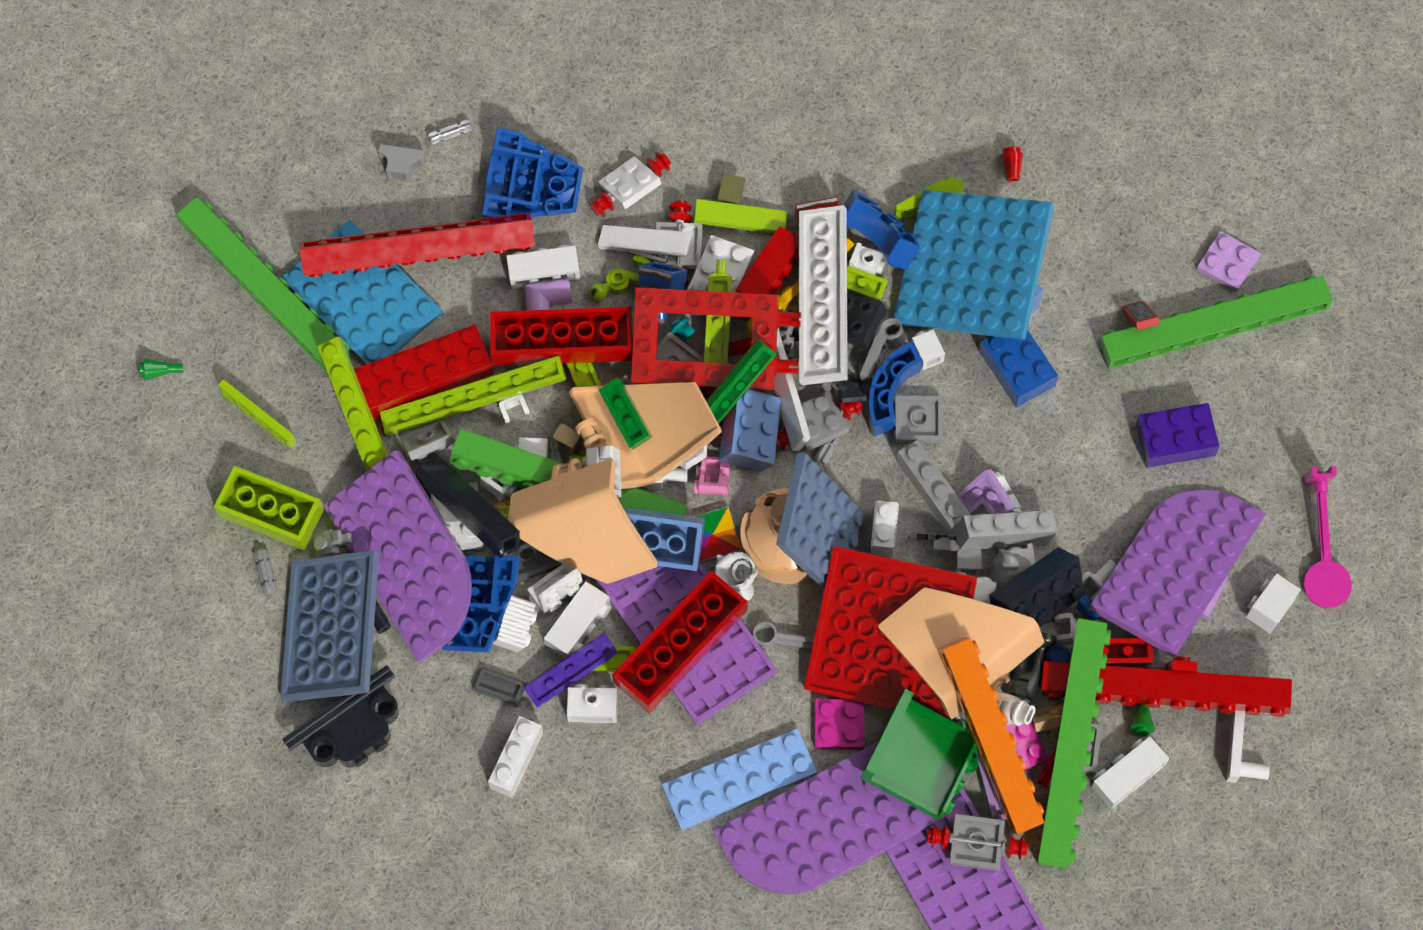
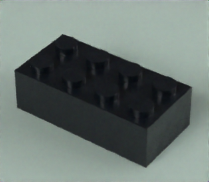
M1057 547L989 594L990 604L1034 618L1040 628L1085 595L1079 557Z

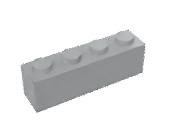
M916 440L898 451L897 462L947 534L953 535L955 533L954 528L962 517L971 514L921 443Z
M1052 510L966 515L962 517L954 528L959 550L1027 546L1029 543H1032L1033 546L1048 545L1058 532Z

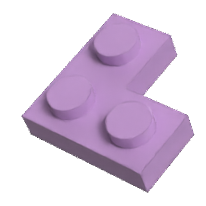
M986 469L957 494L971 515H974L983 506L989 514L1011 513L1016 508L991 469Z

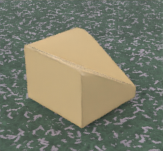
M563 423L559 425L553 435L555 440L567 445L572 455H575L582 443L581 434H578L576 430Z

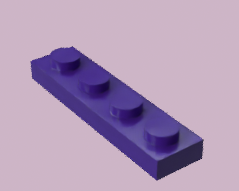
M603 632L523 687L538 708L617 655L618 651L605 632Z

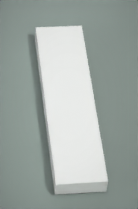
M603 225L598 247L603 250L686 257L691 235L689 232Z

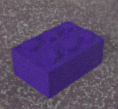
M1209 403L1139 414L1136 428L1146 468L1213 457L1218 452L1220 446Z

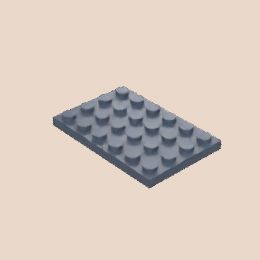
M797 453L776 545L825 590L833 547L838 546L855 550V547L858 545L859 527L863 523V511L806 453Z
M371 550L292 561L280 700L292 702L369 693L379 553L377 551Z

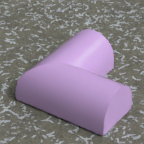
M569 278L523 285L526 310H549L550 305L572 302Z

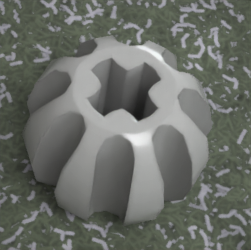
M784 326L782 331L779 332L785 352L789 353L788 357L794 358L795 354L799 355V327Z

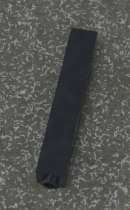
M433 453L416 461V478L419 483L495 555L502 558L520 549V531L438 454Z

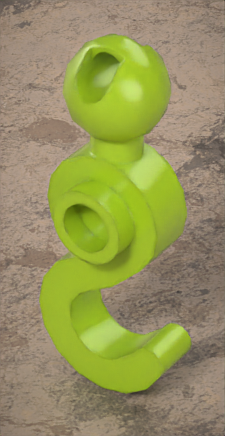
M637 255L633 257L635 265L650 263L646 257ZM614 269L608 273L606 283H596L591 286L589 295L594 301L599 302L606 298L609 291L623 293L628 289L630 282L639 284V274H634L628 270Z

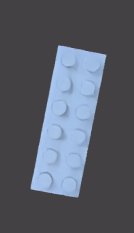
M797 728L662 784V787L680 829L684 830L817 775V770Z

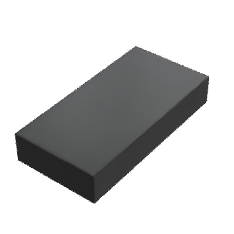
M481 667L473 691L519 707L525 692L523 686L527 683Z

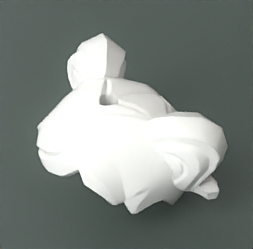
M734 552L726 556L718 554L716 556L715 574L744 599L750 600L754 593L751 584L758 575L754 560L743 552Z

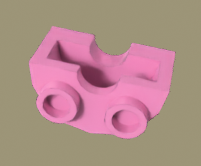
M706 456L701 461V466H696L694 494L728 495L730 464L719 461V457Z

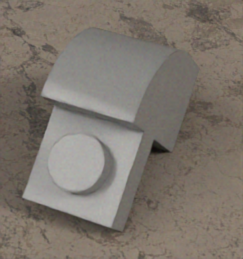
M941 537L933 541L932 556L956 557V572L980 576L981 549L959 550L958 542L949 537Z

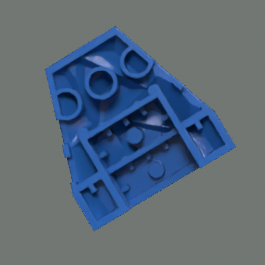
M497 127L483 193L482 216L493 218L530 213L531 218L575 213L583 167L560 154L556 155L550 152L540 143L532 142L525 138L526 135L521 132Z
M497 555L495 557L465 556L471 573V601L461 628L451 641L442 647L443 650L490 652L518 581V556H504L502 558H499Z

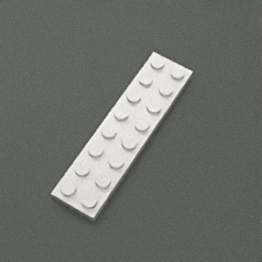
M844 205L799 211V312L802 314L801 319H799L801 321V327H799V382L801 385L848 380L847 210Z

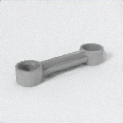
M760 622L753 629V637L762 649L770 648L774 644L806 649L813 648L815 635L776 630L775 626L769 622ZM767 628L772 631L774 636L769 642H761L756 638L757 631Z

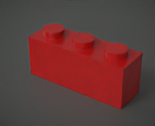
M1140 638L1110 639L1109 645L1104 644L1103 654L1107 655L1106 666L1150 665L1153 663L1152 645Z

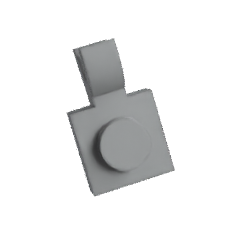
M330 529L313 536L315 558L339 554V546L352 543L351 533L341 535V530L335 531Z

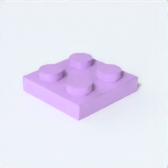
M1220 231L1199 263L1197 270L1238 292L1261 253Z

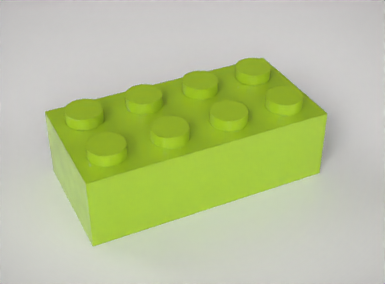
M237 466L233 467L214 505L218 517L303 551L324 511L321 499Z

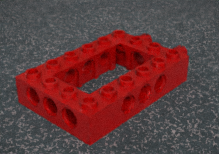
M636 288L631 383L696 382L697 386L718 387L736 365L656 360L657 351H659V346L657 345L658 327H660L661 323L658 321L659 313L753 317L751 346L757 339H760L775 353H777L778 328L780 326L801 327V321H793L791 319H801L802 314L801 312H780L779 295ZM775 356L748 389L775 390V375L777 373L798 375L799 368H789V366H799V359L782 360Z

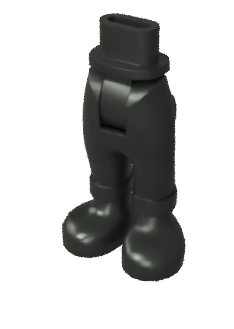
M1041 632L1044 643L1033 652L1029 671L1026 670L1028 656L1012 669L1009 675V694L1028 702L1032 706L1042 682L1044 661L1047 658L1046 653L1057 642L1056 636Z

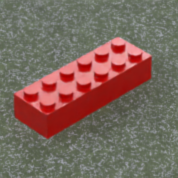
M631 306L490 312L492 366L530 365L556 356L561 358L562 364L632 361Z
M476 324L354 368L373 419L380 417L381 411L494 375L491 361Z
M711 570L612 674L613 683L650 714L746 613L748 601Z

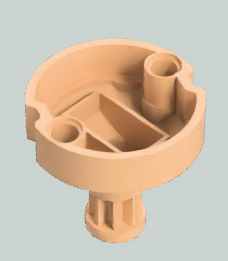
M789 488L772 490L755 500V509L752 512L745 513L740 529L742 552L748 554L754 560L758 575L769 581L781 584H794L811 578L804 570H800L797 567L798 565L776 545ZM767 503H772L771 507H767L765 505Z

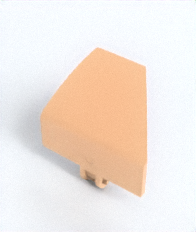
M696 382L625 385L652 435L651 439L632 450L629 448L599 392V389L603 386L573 387L569 391L584 420L575 428L585 441L584 447L587 449L614 446L620 450L621 489L646 487L653 484L695 455L722 431Z
M577 458L571 459L569 463L564 465L557 464L553 466L551 480L514 492L511 495L508 521L520 531V539L556 561L572 569H578L582 574L609 584L656 568L658 564L614 492L615 462L612 458L585 468Z
M925 587L878 626L885 637L937 695L946 714L951 719L955 718L963 710L938 648L964 637L971 638L972 641L975 640L980 650L979 660L981 664H985L989 672V677L987 678L989 685L997 689L1001 684H1006L1010 681L1008 673L1044 643L1040 628L1034 618L974 599Z

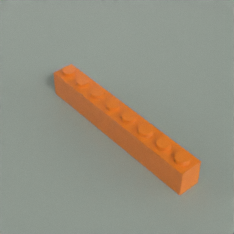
M964 637L938 648L1011 832L1018 835L1043 824L1042 816L1045 815L1043 807L1034 798L1035 787L1031 779L1026 778L1024 772L1026 769L1025 762L1020 755H1017L1015 750L1017 742L1014 735L1007 730L1005 725L1008 723L1007 717L1002 709L999 710L996 702L999 698L995 688L989 685L987 680L989 672L985 664H981L979 660L980 650L976 641Z

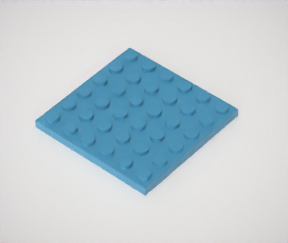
M923 190L913 231L920 249L907 270L904 271L894 318L898 319L902 326L1025 340L1054 204L1048 201Z

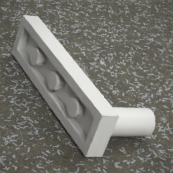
M1235 710L1232 713L1226 782L1236 783L1240 776L1268 780L1269 765L1241 761L1245 711Z

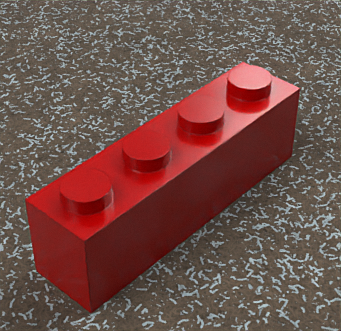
M779 226L736 288L735 293H777L782 286L784 276L788 277L793 270L795 260L799 261V236Z

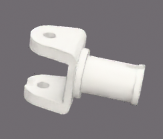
M521 394L499 402L500 413L505 424L510 422L506 412L510 408L520 405L525 416L530 414L524 397Z
M677 467L645 488L660 490L666 484V481L687 482L688 469L685 470L682 467Z
M1110 559L1096 574L1086 572L1082 576L1083 585L1088 580H1091L1099 588L1092 596V601H1094L1117 566Z
M1072 613L1058 614L1054 617V621L1056 623H1070L1071 634L1057 635L1056 643L1073 644L1078 621L1076 618L1074 619Z

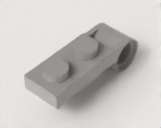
M889 318L885 320L880 327L878 335L875 336L870 349L867 350L868 356L865 363L862 362L859 368V376L863 385L871 387L873 378L878 368L881 367L888 348L899 347L904 343L905 333L898 319ZM892 331H897V333L889 335Z

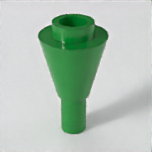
M144 358V362H139V375L144 376V381L167 375V373H183V363L167 364V362Z
M1138 703L1130 730L1140 737L1149 736L1150 733L1155 731L1149 707Z

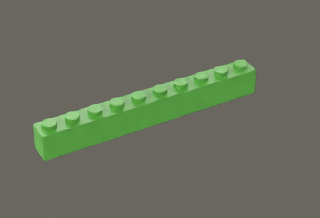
M196 197L176 214L179 223L327 373L317 346L335 338L334 330L327 323L323 325L318 320L320 317L311 307L307 309L303 305L304 300L296 292L293 294L288 289L289 285L282 277L277 278L273 274L274 270L266 261L262 263L258 259V253L251 246L247 248L243 244L244 240L238 232L232 233L228 229L229 224L222 216L217 217L213 213L215 211L207 201L203 203ZM342 339V341H343V343H344V346H345V348H346V351H347V353H348V356H349V358L351 359L350 354H349L350 347H349L348 344Z
M1310 276L1302 282H1287L1279 288H1265L1254 295L1243 294L1232 301L1221 300L1213 306H1199L1187 313L1177 312L1169 318L1162 320L1159 318L1160 324L1146 329L1137 330L1133 325H1130L1125 330H1111L1101 336L1099 345L1108 369L1328 310L1333 302V298L1324 276Z
M463 429L459 431L450 457V464H453L458 469H468L476 472L479 476L491 477L505 485H515L522 489L551 480L553 466L557 464L564 465L558 461ZM638 488L621 489V497L618 498L622 507L678 515H685L687 508L685 504Z
M1078 618L1038 865L1068 870V864H1074L1076 850L1071 849L1072 839L1078 840L1080 825H1075L1076 815H1082L1084 803L1083 800H1079L1080 790H1086L1088 776L1083 775L1084 766H1090L1092 752L1087 751L1088 741H1094L1096 727H1091L1092 717L1097 718L1100 704L1095 702L1096 693H1101L1103 679L1099 678L1100 669H1105L1107 655L1103 654L1104 644L1109 645L1111 631L1107 630V623Z

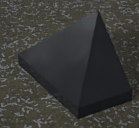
M847 373L848 380L838 381L842 403L866 401L861 380Z

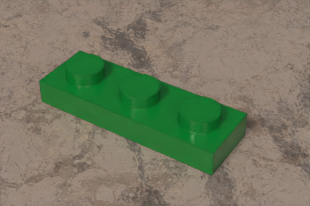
M615 378L599 389L604 402L630 449L634 450L652 438L650 431L620 378Z

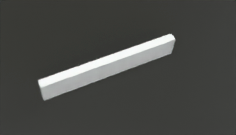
M778 329L776 357L786 360V352ZM777 373L775 375L774 391L776 397L781 398L780 411L793 451H800L811 438L792 374Z

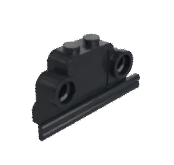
M387 665L370 676L369 693L340 697L282 738L283 742L290 751L303 744L313 760L321 767H331L337 760L347 768L362 766L368 761L369 755L375 751L379 753L389 745L391 731L388 724L396 721L399 710L396 699L389 694L384 685L394 679L395 675Z

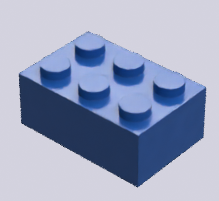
M1028 329L1025 340L989 336L980 342L979 353L1016 408L1056 386L1058 374Z

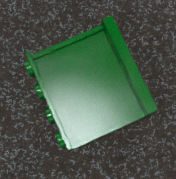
M905 689L899 697L860 779L940 820L944 814L949 815L953 809L955 801L952 798L955 793H960L965 783L961 779L964 773L968 774L975 762L971 758L974 753L978 754L979 750L970 730L911 700L914 693Z

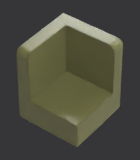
M723 173L718 202L742 205V195L746 182L745 177Z

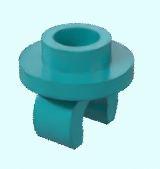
M679 317L671 325L673 329L671 333L673 335L677 333L683 342L687 341L695 332L687 324L690 320L688 317L685 319Z

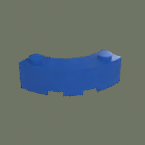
M853 189L844 203L847 210V227L858 230L870 239L883 253L890 266L907 270L920 249L917 239L912 232H908V234L902 228L903 223L891 212L886 215L878 207L877 202Z
M913 341L891 353L882 366L878 368L873 378L868 403V421L873 437L895 429L896 416L893 409L895 394L907 379L921 371L922 361Z

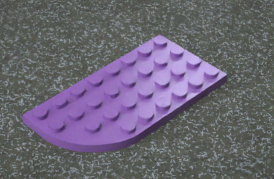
M394 450L323 506L337 530H341V535L351 533L352 543L346 544L351 553L371 550L379 553L376 594L416 661L423 662L450 642L461 628L471 601V573L466 557L399 450Z
M1212 490L1187 491L1166 499L1153 510L1092 602L1089 610L1175 658L1260 526L1266 513L1235 496Z
M699 563L697 571L657 566L656 568L609 584L594 580L601 590L610 597V603L638 643L641 644L704 579L708 572ZM739 619L676 685L672 692L697 726L776 675L777 669L742 620Z
M876 742L715 829L713 832L732 867L748 882L769 892L800 894L823 886L934 825L935 821L930 815L860 779L877 744Z
M963 787L960 793H955L952 798L955 804L950 814H944L940 820L933 818L937 829H943L947 825L950 833H953L955 814L980 817ZM928 829L885 851L929 930H1046L1002 854L999 871L949 865L952 844L948 842V846L944 850H942L940 844H935L931 848V843H927Z

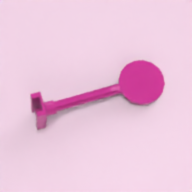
M1317 466L1311 467L1303 475L1304 485H1313L1314 493H1316L1321 559L1320 562H1317L1308 569L1304 576L1303 587L1309 600L1323 608H1333L1341 605L1347 600L1352 589V581L1348 571L1344 566L1331 560L1326 492H1328V483L1337 476L1336 466H1331L1325 473L1322 471L1317 472Z

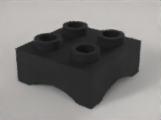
M847 294V343L862 349H870L875 331L887 313V309L882 301Z

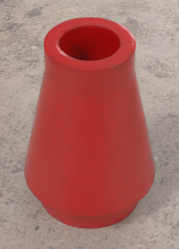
M1006 147L1002 150L1003 153L1000 156L1007 181H1020L1023 160L1021 148Z

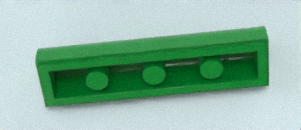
M760 339L755 341L706 400L718 424L777 355Z

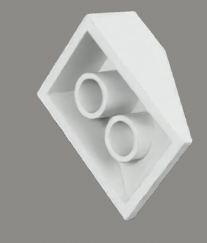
M478 482L469 483L479 493ZM431 494L432 504L462 553L485 550L484 543Z

